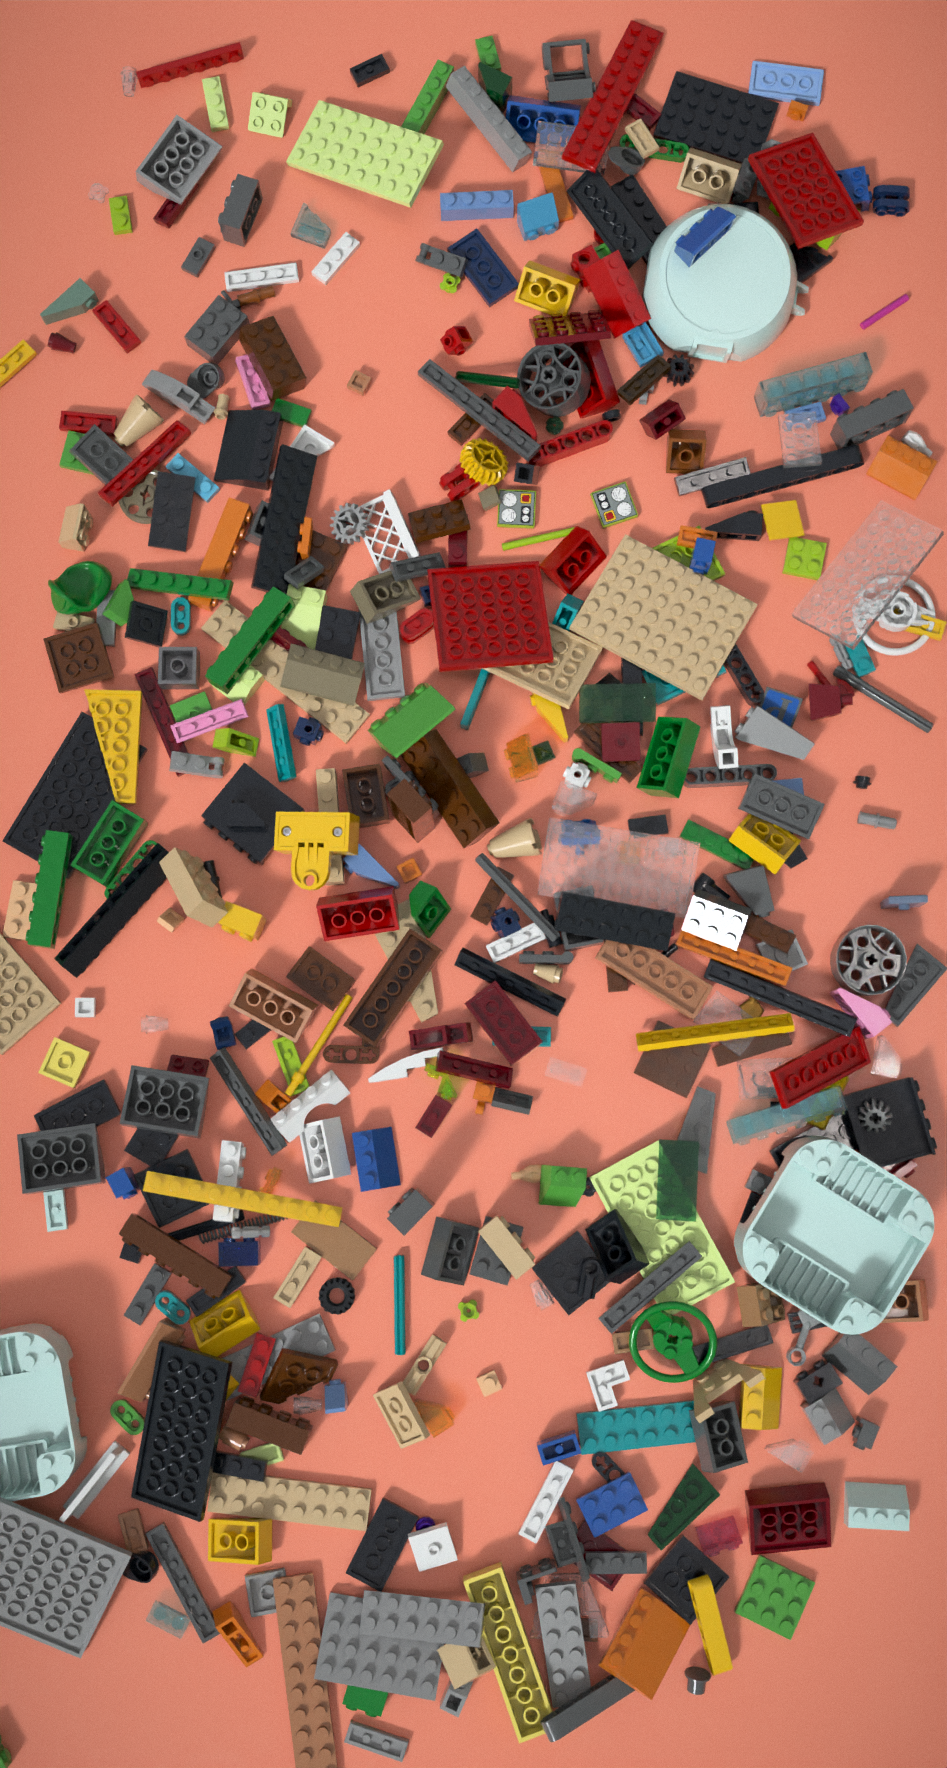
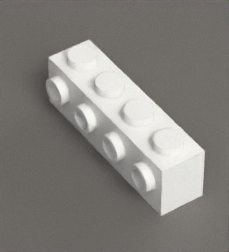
M222 1140L217 1184L242 1188L240 1187V1179H243L244 1176L242 1160L246 1157V1147H244L242 1142ZM214 1205L213 1220L235 1223V1219L239 1218L240 1209Z

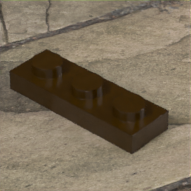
M658 354L617 390L618 395L629 405H632L671 370V365Z

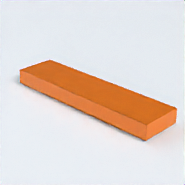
M554 151L536 155L546 193H553L559 223L573 220V212Z

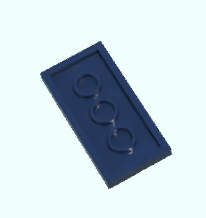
M475 229L447 248V252L468 259L464 274L489 308L518 289L519 283L478 229Z

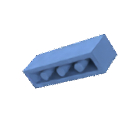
M513 190L440 193L441 221L513 218Z

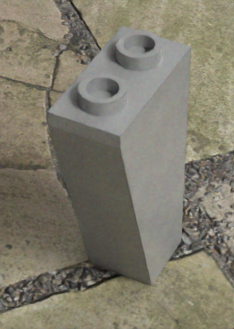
M758 705L755 708L750 707L745 715L748 718L744 724L740 722L734 731L737 733L735 738L740 741L802 760L806 758L815 745L814 742Z

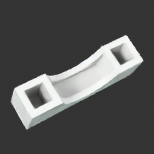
M331 1069L297 1098L292 1100L291 1103L271 1118V1121L290 1143L305 1131L304 1120L314 1107L326 1103L336 1105L348 1096L350 1091Z

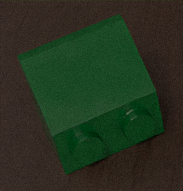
M479 62L478 83L503 114L507 108L508 98L512 95V77Z

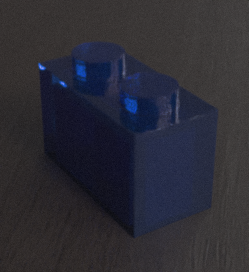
M226 1237L224 1241L218 1242L219 1267L258 1266L261 1264L260 1240L243 1238V1241H236L232 1237Z

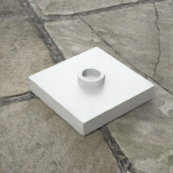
M447 1522L408 1534L419 1572L458 1560Z

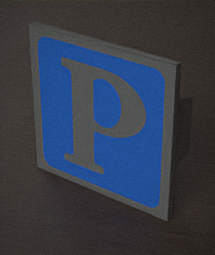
M767 686L760 707L792 728L803 698Z

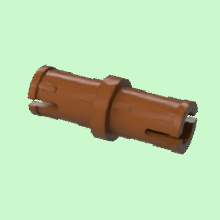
M272 285L261 289L255 288L251 292L237 295L240 307L251 303L258 304L262 300L276 297Z

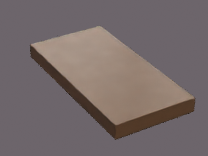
M340 1220L339 1227L299 1221L291 1231V1233L352 1281L377 1250L375 1246L342 1220Z

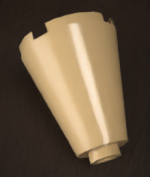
M136 394L114 432L116 436L114 440L120 446L126 445L128 447L162 424L164 419L143 398Z
M526 819L490 839V844H487L489 854L495 858L541 855V841L537 829L532 828V825L535 824L533 819Z

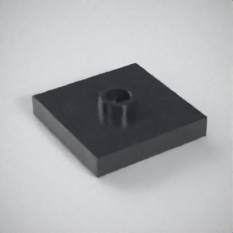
M131 601L125 638L155 647H162L168 610Z

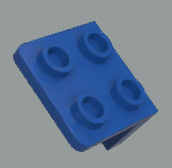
M865 166L836 171L853 203H860L861 212L868 211L869 203H872V193L868 191L870 180L869 174L866 175Z

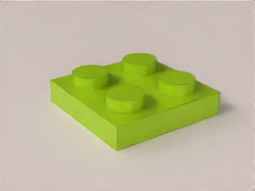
M798 537L789 538L782 574L819 581L827 543Z

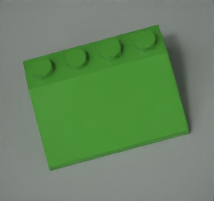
M426 682L424 684L421 683L415 687L411 695L404 696L400 700V704L395 708L388 709L383 718L375 720L370 725L368 732L382 749L397 758L456 709L431 685Z

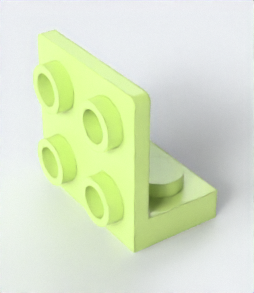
M253 92L248 130L282 138L287 107L292 106V99Z

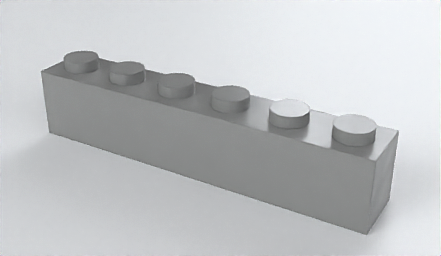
M463 66L451 73L446 88L509 169L514 172L524 166L532 151L469 70Z

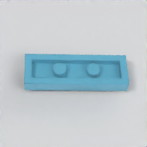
M179 453L166 465V468L173 474L196 477L194 492L207 503L220 491V488Z

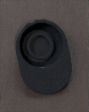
M149 1551L132 1553L123 1575L140 1583H148L158 1573V1560Z

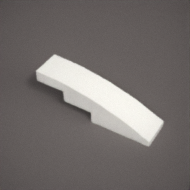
M443 1047L403 1058L383 1068L368 1078L369 1083L407 1078L408 1069L426 1067L425 1059L437 1057L440 1050L443 1051Z

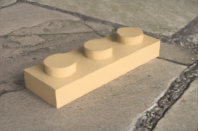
M305 1246L273 1298L291 1308L322 1256Z

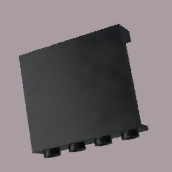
M243 763L201 816L204 819L203 823L211 830L215 827L220 831L218 835L225 841L230 839L234 842L233 847L241 853L244 850L249 854L247 857L255 864L259 862L263 865L264 859L274 848L276 812H305V810L250 766ZM232 800H243L266 823L267 830L228 829L226 826L227 803H232Z
M906 1077L841 1095L858 1153L880 1167L929 1154H936L934 1149H937V1144L934 1137L931 1138L929 1133L931 1124L923 1113L926 1110L923 1099H919L917 1093L920 1091L917 1080H914L913 1077ZM872 1099L876 1100V1104L882 1100L884 1102L883 1106L889 1105L890 1110L888 1112L892 1113V1117L889 1118L891 1125L885 1124V1131L878 1128V1133H875L874 1128H872L868 1132L867 1126H861L862 1120L858 1118V1115L861 1114L859 1108L865 1107V1101L871 1105ZM873 1113V1119H877V1113Z

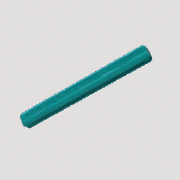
M404 1255L394 1256L395 1355H405Z

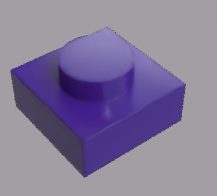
M839 393L832 398L830 406L835 415L840 416L848 413L850 406Z

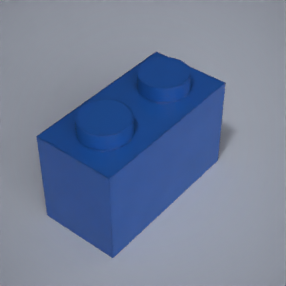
M697 537L689 566L693 572L707 575L712 562L716 541Z
M131 1167L122 1168L106 1177L116 1199H130L138 1194L137 1190L140 1188L133 1176L134 1172Z
M575 1430L536 1442L543 1466L581 1454Z

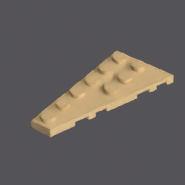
M409 899L398 904L400 930L375 934L387 959L390 958L409 928L426 939V936L411 916ZM431 970L410 1000L421 1023L438 1014Z

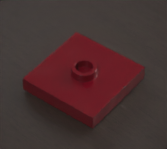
M639 722L601 724L602 762L641 760Z

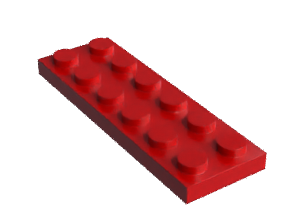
M854 1026L850 1037L839 1034L771 1070L769 1073L782 1109H788L872 1063L860 1026Z

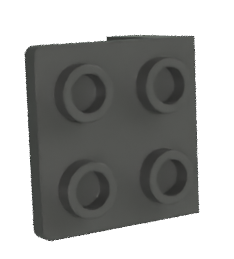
M541 1559L537 1565L531 1566L527 1564L520 1567L519 1571L516 1572L517 1582L525 1605L533 1603L532 1596L535 1595L531 1580L557 1572L554 1559Z

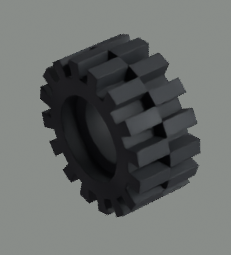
M341 1277L331 1278L326 1281L319 1291L321 1307L326 1312H330V1314L339 1315L345 1313L351 1308L355 1299V1290L352 1284ZM334 1288L343 1290L345 1294L343 1302L339 1304L333 1303L329 1297L331 1290Z

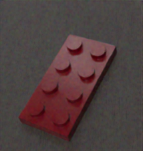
M496 980L464 1003L511 1066L543 1043Z

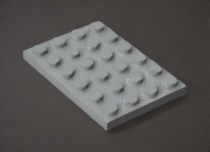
M330 1592L314 1679L435 1701L442 1662L437 1649L444 1646V1643L359 1634L363 1598Z

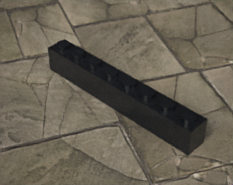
M159 843L152 848L54 958L76 978L86 970L93 959L99 956L101 950L112 941L119 930L124 928L126 922L138 912L143 903L150 899L151 894L167 878L159 862L169 852Z

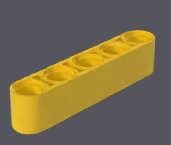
M706 1574L688 1580L709 1669L713 1676L733 1669L711 1579Z

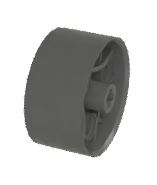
M564 343L533 347L523 357L517 373V378L521 381L519 390L523 398L535 409L551 417H561L576 411L583 404L590 390L591 378L587 364L572 348ZM570 356H575L570 366L566 368L563 363ZM552 358L551 364L546 366L547 360ZM532 372H537L535 380L531 381ZM575 379L574 383L568 386L569 381ZM545 390L544 395L539 398V393ZM563 396L564 401L557 405L555 400Z
M879 925L859 926L845 932L838 938L830 954V966L835 980L842 988L859 996L877 995L891 990L903 977L907 963L905 948L901 940L895 933ZM871 931L877 932L879 934L875 938H873ZM882 936L890 942L885 950L876 943ZM859 937L864 938L866 941L863 948L857 944ZM847 939L849 946H842L844 941ZM892 948H894L895 954L889 953ZM840 950L850 951L849 962L839 960ZM885 959L891 962V968L889 970L885 969L883 966V962ZM840 965L846 967L843 972L840 970ZM853 970H857L860 974L857 981L851 977ZM879 975L882 989L875 992L869 979ZM886 976L892 977L891 981L888 984L886 981ZM863 984H865L868 992L860 990Z

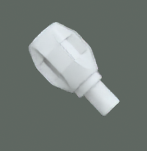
M908 430L901 439L902 443L928 457L933 453L926 447L927 445L922 436L915 431Z

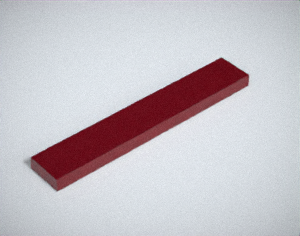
M150 667L136 673V679L169 758L171 759L172 751L188 753L184 741L176 742L170 726L176 724L164 693L158 685L154 669ZM176 772V775L179 777L184 775V773Z

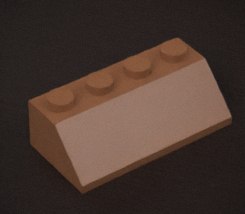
M252 968L245 972L229 1004V1007L294 1043L298 1042L319 1006Z
M168 1318L160 1320L117 1393L139 1402H143L146 1398L149 1400L159 1341L166 1340L182 1345L186 1338L183 1335L186 1329Z

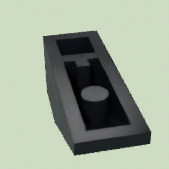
M757 511L743 512L710 525L705 530L718 532L717 538L759 541L762 535L763 514Z

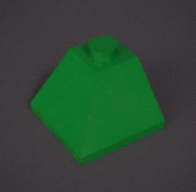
M420 880L409 894L411 916L424 935L430 938L451 911V908L437 887Z

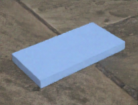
M753 61L748 94L767 100L791 102L793 100L805 105L819 106L824 70Z

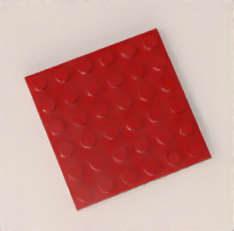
M539 561L427 569L439 672L553 663L554 658Z

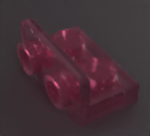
M733 1515L695 1527L702 1552L709 1557L720 1554V1551L728 1549V1551L739 1548L740 1544H743Z

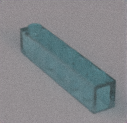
M841 1085L819 1091L788 1109H782L781 1104H777L728 1119L726 1124L733 1144L738 1143L739 1146L750 1143L752 1138L757 1137L758 1140L768 1138L769 1133L775 1131L776 1134H782L787 1132V1128L795 1126L796 1129L807 1126L806 1122L814 1120L815 1123L826 1120L825 1116L833 1114L834 1117L844 1115L845 1110H848V1106Z

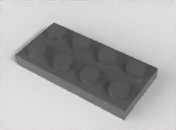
M753 773L738 809L806 839H810L825 804Z

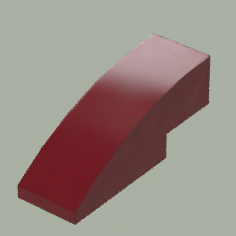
M470 1022L409 1031L411 1050L473 1042Z

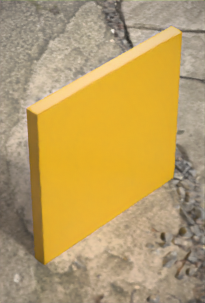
M796 500L761 505L769 541L804 536Z

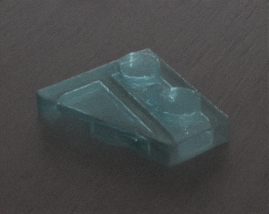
M303 202L290 234L293 238L325 249L331 235V229Z

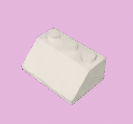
M340 1117L304 1124L305 1131L299 1136L309 1184L351 1175Z

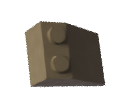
M391 570L360 580L350 590L367 624L383 619L421 599L411 579L395 582Z

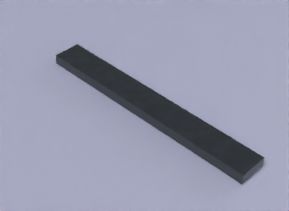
M710 959L704 978L848 1037L851 1036L857 1018L713 959Z

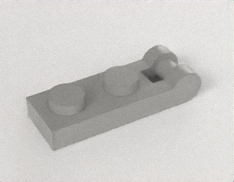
M172 751L169 771L219 779L223 778L222 766H224L225 759L222 757H209ZM209 765H215L214 770H210Z

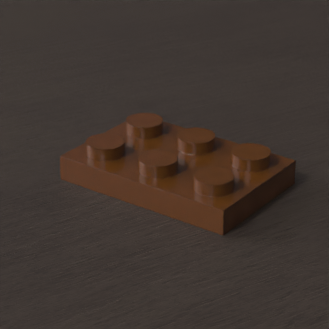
M462 499L408 513L416 543L471 530Z
M310 946L286 976L331 1011L335 1010L356 981Z

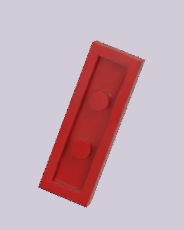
M107 300L92 310L96 318L127 354L141 344L140 339Z
M61 410L59 429L61 431L69 430L87 433L95 424L106 435L115 436L114 432L117 428L118 418L116 415Z
M257 1332L237 1392L257 1398L277 1338Z

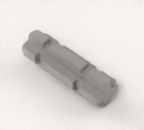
M832 636L829 641L831 646H834L833 650L839 662H842L841 666L846 670L851 669L853 663L851 659H848L849 655L844 644H841L840 636Z
M262 1225L261 1228L259 1226L232 1227L231 1236L233 1239H240L241 1236L243 1238L269 1237L270 1226Z

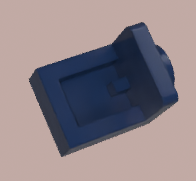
M228 1016L218 1017L210 1021L217 1050L236 1045L233 1025Z

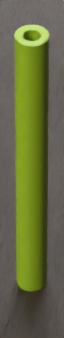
M574 527L502 543V549L505 551L566 537Z

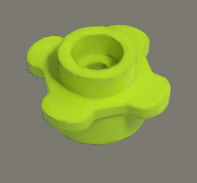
M445 273L443 275V282L440 283V289L445 290L447 293H455L457 285L460 283V278Z
M475 1300L458 1304V1309L461 1311L460 1319L463 1322L479 1317Z

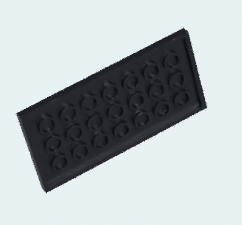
M84 712L80 713L2 840L4 843L38 862L39 855L43 852L41 841L42 836L46 834V830L70 833L73 836L67 879H70L75 870L71 863L112 800L115 801L109 774L94 727L93 717ZM142 745L139 746V763L148 750Z
M166 1340L159 1341L131 1498L198 1522L204 1520L232 1361Z

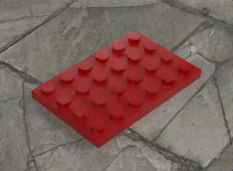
M813 132L749 155L748 161L798 249L863 225V218Z

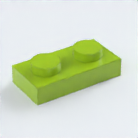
M127 195L109 198L114 234L133 233Z

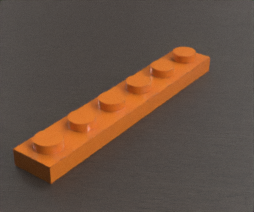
M681 930L676 942L678 947L786 987L792 971V967L739 947L735 951Z

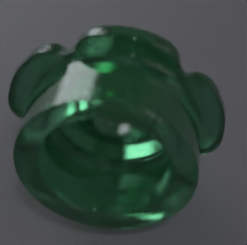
M555 416L546 421V430L552 435L559 434L564 428V423L559 417Z

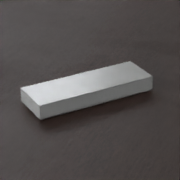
M109 590L104 600L97 607L96 618L105 646L115 647L116 623L102 613L115 590Z
M353 1720L350 1721L344 1743L400 1762L403 1761L409 1739Z

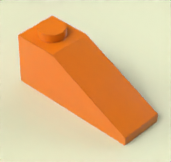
M231 1601L213 1611L215 1628L246 1668L264 1657L241 1614Z

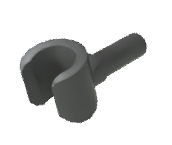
M225 290L221 291V294L229 303L241 310L238 299L232 301Z

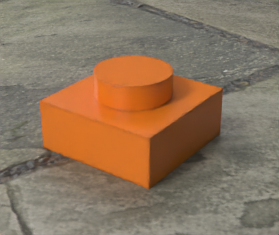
M791 100L786 116L792 120L803 122L809 105Z
M414 858L396 866L405 884L422 876Z

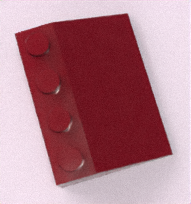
M825 1482L745 1490V1507L751 1555L831 1547L830 1497Z

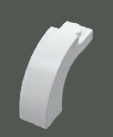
M730 705L711 706L710 730L716 765L719 769L738 767V748L735 746L732 736Z

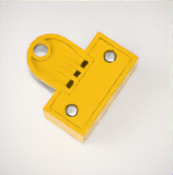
M276 812L274 851L282 854H292L291 874L296 885L305 890H318L329 880L332 855L358 856L360 817L350 812ZM312 875L314 877V883L311 886H308L306 884V879L308 876Z

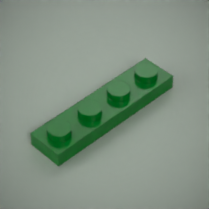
M689 819L679 836L683 840L743 870L750 868L754 861L748 854L731 843L729 839Z

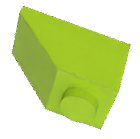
M231 728L216 729L212 747L228 753L256 757L259 738Z

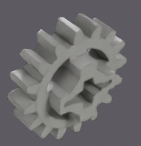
M346 503L345 506L340 505V511L334 510L336 516L330 518L334 521V523L330 524V527L334 528L331 533L336 535L335 539L341 541V543L354 545V541L359 543V537L365 538L364 531H369L366 524H369L370 521L365 520L368 514L363 512L364 508L358 507L354 503Z

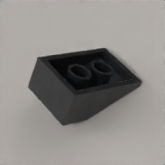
M617 1209L612 1210L585 1229L606 1281L621 1284L650 1264L642 1245Z

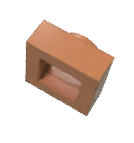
M355 370L347 383V388L364 396L372 378Z

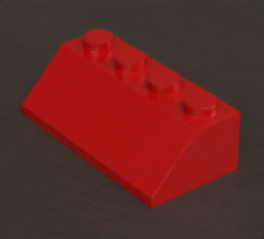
M619 250L582 270L614 339L651 319Z
M592 340L567 344L583 359L590 371V390L583 404L577 409L579 417L583 419L606 412L620 403L600 341ZM570 356L563 365L568 368L575 356ZM575 379L569 381V386L574 383Z
M394 886L320 897L318 899L316 908L324 941L400 930L398 902Z

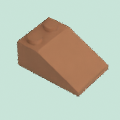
M925 1279L907 1280L881 1323L922 1322L929 1320Z

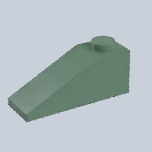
M79 278L40 313V316L44 323L48 325L86 313L89 309H93L99 300L96 293Z

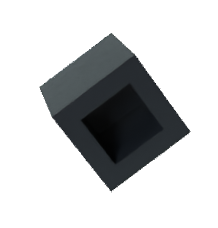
M516 463L514 482L537 485L540 466Z

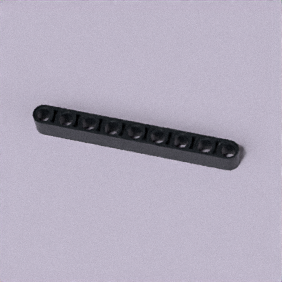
M853 445L714 483L702 488L701 492L706 508H714L856 469L864 465L865 462L859 445Z

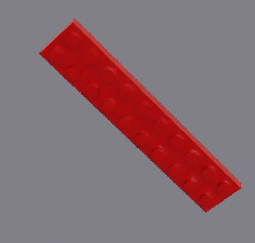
M630 21L596 87V92L593 93V98L590 99L562 154V160L591 172H596L663 39V32L636 21Z

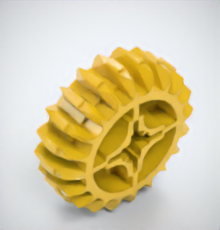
M481 438L477 440L472 439L466 443L461 450L459 460L461 468L465 469L464 473L470 475L469 479H475V483L479 481L482 486L484 484L488 486L491 484L496 485L502 481L507 473L509 463L506 461L507 456L503 455L504 451L499 450L498 446L493 445V441L489 443L486 438L484 440Z

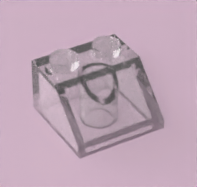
M561 780L553 800L552 809L555 810V813L565 816V814L571 815L594 805L597 794Z

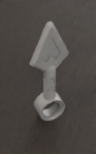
M800 1309L797 1314L803 1324L801 1333L799 1334L796 1346L788 1349L786 1353L788 1362L794 1366H801L806 1361V1354L803 1348L811 1327L821 1323ZM794 1351L801 1353V1359L798 1362H793L791 1359V1354Z

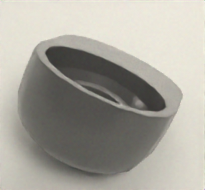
M615 146L611 147L608 151L610 160L628 175H636L641 171L645 163V159L642 158L640 153L630 147Z
M204 363L190 374L187 386L198 392L200 398L204 399L224 384L223 370L215 363Z

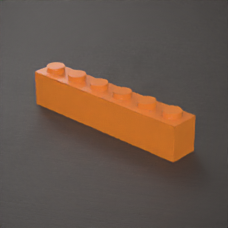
M228 498L197 576L225 579L227 573L231 572L233 557L237 556L240 548L239 542L241 539H244L246 534L245 527L247 522L250 523L253 517L250 504ZM188 597L191 605L210 612L219 602V599Z

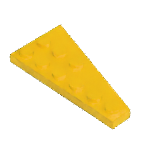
M84 689L115 801L118 804H136L142 691Z

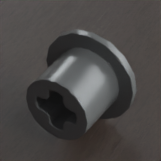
M701 1667L686 1668L684 1673L688 1679V1692L694 1695L704 1694L706 1682L711 1679L710 1672Z

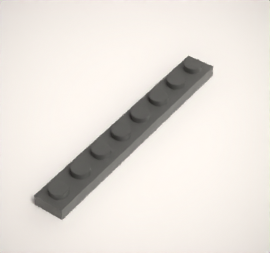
M431 359L418 370V376L528 462L541 449L540 444Z

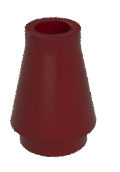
M58 332L50 334L48 347L51 350L74 354L77 343L72 342Z

